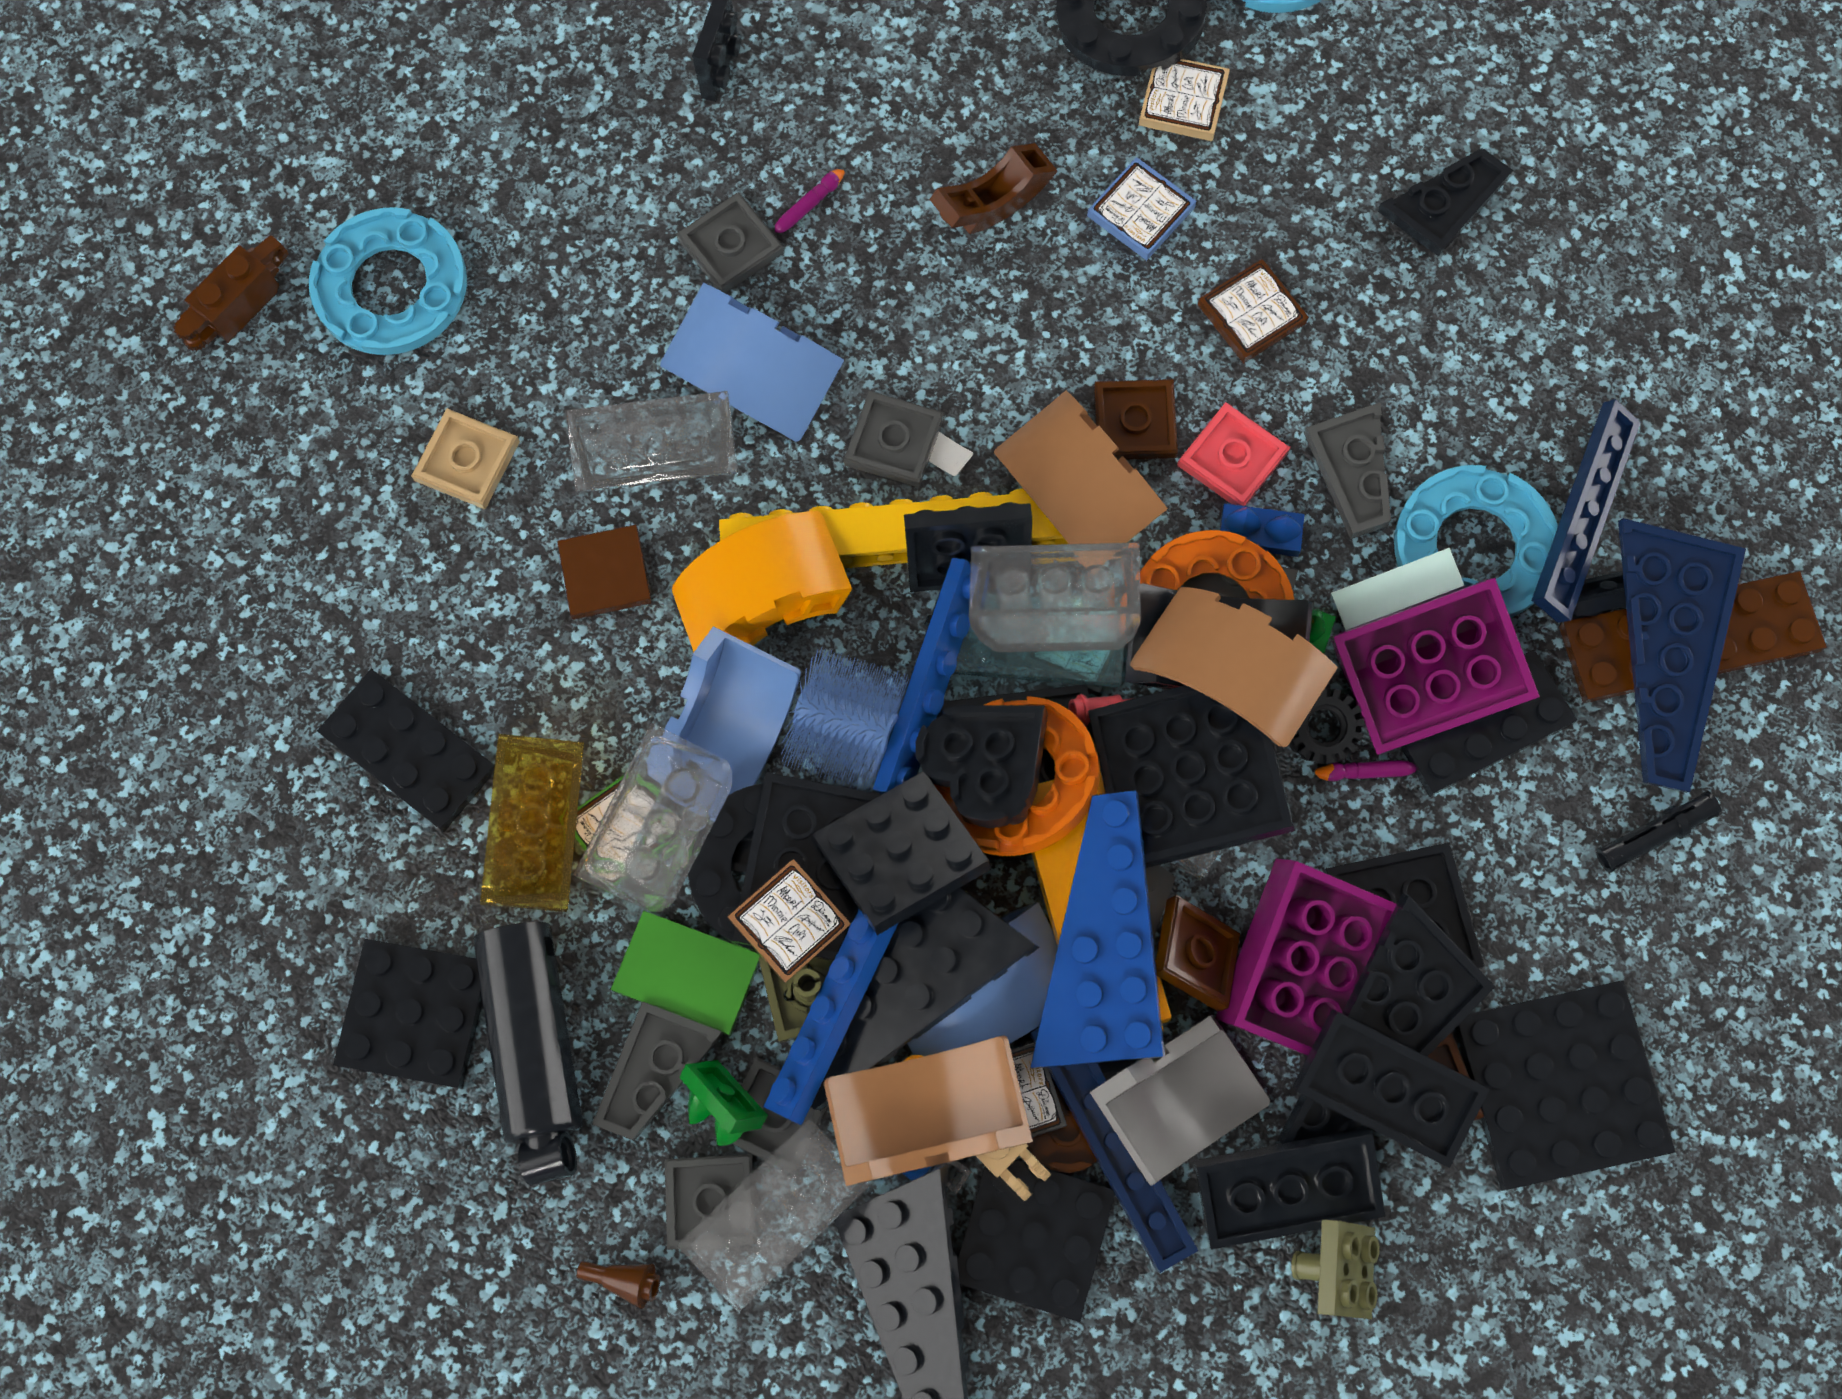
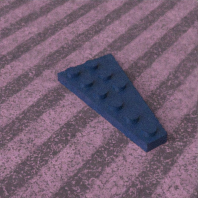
M1623 518L1618 520L1643 783L1687 793L1691 791L1746 548Z

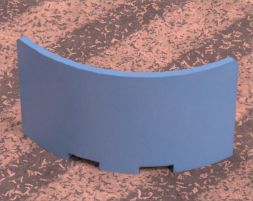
M703 283L662 358L660 366L797 442L802 439L844 359L782 326L780 332L777 331L778 321L754 308L747 307L732 296Z
M713 626L692 654L690 669L680 695L687 699V702L679 719L673 716L670 717L658 741L644 760L642 785L704 817L726 796L742 788L755 785L768 762L789 714L799 684L800 670Z
M1038 902L1006 913L1001 919L1040 948L1028 957H1022L1007 969L1008 972L996 981L992 980L971 995L969 1001L918 1039L914 1038L907 1044L913 1055L928 1056L998 1036H1006L1010 1044L1040 1026L1057 953V944L1052 927Z

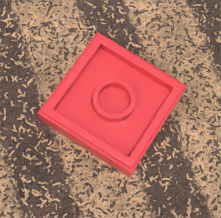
M1225 402L1178 460L1177 466L1229 503L1246 506L1288 454L1290 447Z

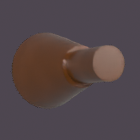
M581 1261L577 1269L578 1279L601 1284L605 1289L640 1309L644 1308L648 1301H654L660 1286V1276L656 1274L654 1264L608 1265L605 1267Z

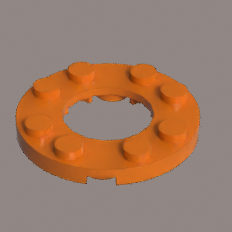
M1220 530L1197 531L1168 542L1157 550L1144 565L1132 589L1129 603V625L1131 622L1134 587L1136 584L1141 583L1178 590L1187 580L1201 574H1220L1238 583L1245 590L1248 598L1294 600V594L1283 568L1268 551L1266 552L1257 544L1246 539V537L1236 533Z
M1027 696V700L1004 702L1003 699H998L984 704L1045 706L1048 718L1043 748L1054 759L1056 771L1054 783L1050 791L1042 801L1028 809V816L1022 823L985 828L969 824L963 820L950 796V788L936 784L934 786L983 853L998 856H1017L1047 848L1068 835L1083 820L1089 811L1092 796L1097 793L1100 780V762L1092 737L1086 726L1073 712L1056 702L1044 698Z

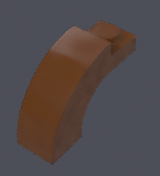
M1036 143L1011 146L1005 156L991 170L978 179L965 184L937 188L929 200L937 208L941 218L951 228L963 226L970 235L986 230L1017 212L1049 183L1058 170Z

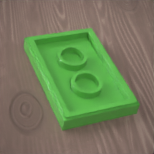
M643 910L611 990L731 1036L759 967V958L762 956L756 952Z

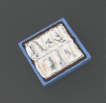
M1136 157L1088 209L1087 217L1147 261L1193 211L1196 206V200Z

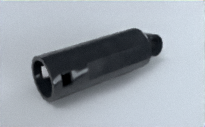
M523 922L483 931L474 936L473 942L504 1141L510 1144H520L518 1162L523 1179L528 1185L532 1186L573 1176L577 1170V1155L569 1134L581 1129L583 1121L551 925L546 922Z

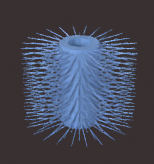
M827 652L824 660L822 655L819 666L817 661L814 671L815 657L811 678L810 665L807 686L805 672V687L803 690L801 687L799 699L794 697L797 700L795 710L789 712H794L793 719L791 720L793 725L789 732L792 728L793 730L785 744L786 747L791 737L789 745L791 743L789 749L791 754L788 765L792 756L795 760L796 755L800 764L803 761L805 762L804 756L807 750L806 756L809 769L814 752L812 761H814L816 766L821 754L818 763L819 771L822 763H824L823 768L826 771L830 759L828 768L830 764L832 767L833 761L834 765L837 761L834 773H836L835 778L839 767L841 771L843 765L841 778L845 766L847 774L850 768L848 779L851 771L853 775L856 768L857 775L859 772L856 784H858L862 773V777L864 775L865 778L866 775L865 783L868 778V785L870 778L874 782L875 776L877 777L876 772L878 774L880 764L882 763L881 760H883L894 725L897 722V713L901 707L900 702L901 700L903 702L902 684L899 692L896 689L897 682L895 687L894 684L892 687V683L889 687L890 680L887 687L886 684L884 686V683L882 686L884 673L880 685L879 681L877 683V680L875 683L876 675L872 683L875 671L870 683L869 680L867 682V679L865 682V677L862 681L864 672L860 680V672L858 671L855 680L858 668L855 665L851 675L853 665L850 660L848 663V673L845 677L847 668L845 666L842 668L839 661L836 673L837 667L835 669L837 658L834 663L831 659L832 665L828 674L830 665L829 659L826 662Z

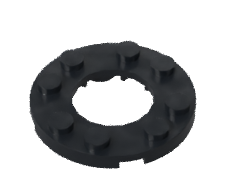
M1056 0V22L1058 23L1062 41L1066 48L1085 65L1112 75L1140 76V71L1159 66L1164 70L1176 64L1195 47L1202 35L1206 22L1207 0H1167L1168 11L1165 19L1156 28L1143 34L1124 35L1112 32L1100 23L1095 15L1094 5L1096 0Z
M763 784L748 786L733 792L719 801L707 813L693 837L687 864L690 892L699 913L707 924L732 944L756 951L753 946L732 942L735 926L728 919V916L739 907L741 893L737 890L731 875V861L737 844L749 832L754 831Z

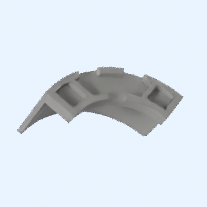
M1214 1015L1207 1017L1164 1045L1165 1057L1160 1058L1156 1062H1153L1151 1058L1142 1059L1125 1068L1090 1092L1151 1186L1270 1104L1269 1096Z

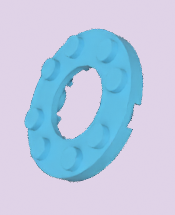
M379 208L363 212L348 219L324 240L326 245L317 261L312 262L309 274V293L315 312L327 330L336 339L346 346L364 353L376 355L399 354L417 349L439 336L454 320L461 308L466 293V266L455 240L439 222L433 218L427 219L413 214L410 209ZM388 250L408 252L421 261L426 273L427 281L420 292L417 302L399 314H385L383 316L373 314L371 311L360 307L353 297L352 283L356 270L361 264L378 252Z
M1458 466L1435 474L1412 493L1399 515L1394 533V551L1398 567L1438 552L1437 532L1443 521L1453 513L1466 509L1485 510L1499 517L1510 528L1515 541V559L1509 570L1499 578H1496L1509 616L1511 618L1527 610L1534 604L1531 600L1558 528L1555 516L1547 502L1536 489L1512 473H1509L1507 476L1496 471L1485 469L1486 466ZM1462 578L1465 587L1478 583V581L1470 578Z

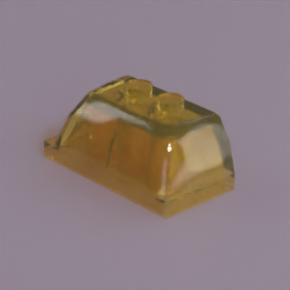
M498 734L480 889V905L567 912L583 759V742Z

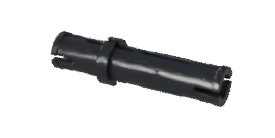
M1705 791L1700 796L1679 807L1673 805L1664 809L1662 816L1632 830L1603 847L1597 848V858L1602 867L1607 872L1612 873L1617 868L1676 837L1683 839L1689 836L1691 829L1714 817L1720 816V812H1722L1721 806L1711 792Z

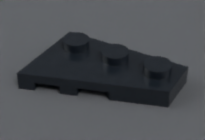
M1481 148L1444 168L1441 174L1424 183L1421 181L1411 186L1408 192L1395 199L1391 197L1380 203L1378 212L1439 257L1506 183L1513 169L1484 148Z

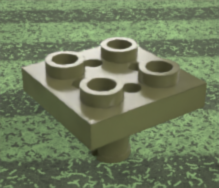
M762 957L759 958L779 1043L797 1038L833 961L813 958L807 963L812 969L805 965L784 983ZM792 990H793L795 999H794L793 1001H790V1002H789V1001H786L785 998H784L785 993H786L787 998L790 999V998L792 997Z
M1322 1220L1320 1253L1295 1251L1291 1261V1271L1294 1279L1319 1281L1317 1314L1372 1319V1310L1376 1307L1378 1298L1377 1287L1373 1282L1374 1263L1377 1262L1379 1257V1241L1375 1236V1227L1343 1221Z

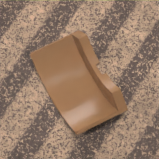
M1067 390L994 450L997 458L1090 569L1098 567L1168 509L1136 468L1133 469L1123 456L1117 460L1113 455L1119 450L1117 445L1100 426L1097 427L1086 410Z
M1180 587L1132 658L1130 666L1134 670L1154 673L1175 680L1209 696L1250 722L1276 745L1287 747L1338 667L1299 634H1296L1292 640L1271 627L1269 624L1272 621V617L1244 603L1239 610L1219 602L1221 599L1220 595L1215 592Z
M1006 1036L994 1037L903 1062L832 1076L824 1081L846 1186L1033 1142L1009 1040Z

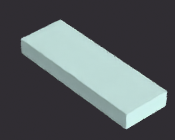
M1447 548L1342 588L1331 594L1347 631L1462 589L1465 585L1451 550Z

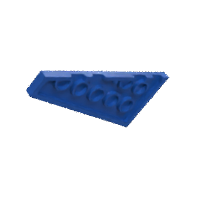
M1136 791L1092 796L1030 1068L1033 1069L1165 1057L1139 799Z

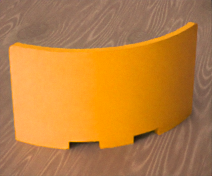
M806 511L775 517L746 527L724 538L693 560L672 586V593L693 652L713 626L754 646L757 642L768 636L766 632L767 627L783 619L787 625L807 618L838 613L852 590L824 517L819 511Z

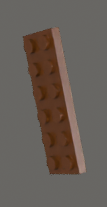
M1800 571L1738 584L1717 674L1814 654L1827 648ZM1626 609L1566 621L1559 626L1583 703L1634 693Z

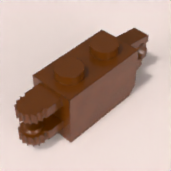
M271 235L255 248L251 247L247 251L238 245L184 299L189 308L174 323L175 326L173 328L176 335L180 339L182 338L183 343L188 349L196 350L197 352L205 348V345H208L217 335L229 343L277 294L279 284L274 277L279 272L278 267L289 255L284 246Z

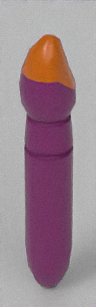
M835 169L825 174L819 184L807 192L778 219L774 226V231L776 233H783L792 228L819 204L828 193L838 187L845 175V171L843 169Z
M1403 760L1354 762L1344 765L1335 762L1319 767L1314 772L1320 779L1335 782L1344 778L1366 779L1408 776L1416 772V767L1412 762Z

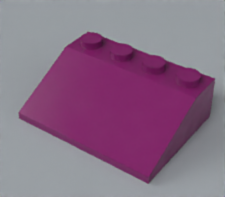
M1496 578L1483 580L1330 637L1356 706L1359 705L1362 711L1360 716L1364 719L1365 728L1376 755L1540 697Z
M1276 858L1235 964L1229 1008L1217 1012L1215 1019L1308 1056L1331 1010L1334 1009L1342 1013L1397 904L1298 861Z

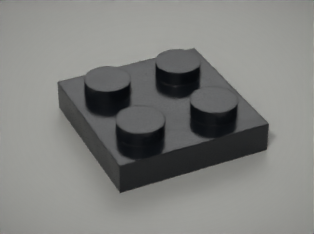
M712 0L692 55L701 98L716 102L720 89L727 87L730 78V61L732 56H738L741 48L742 36L737 33L736 27L738 14L733 11L732 0Z

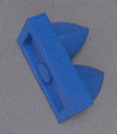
M1224 503L1220 531L1242 535L1271 554L1298 557L1301 552L1305 514Z

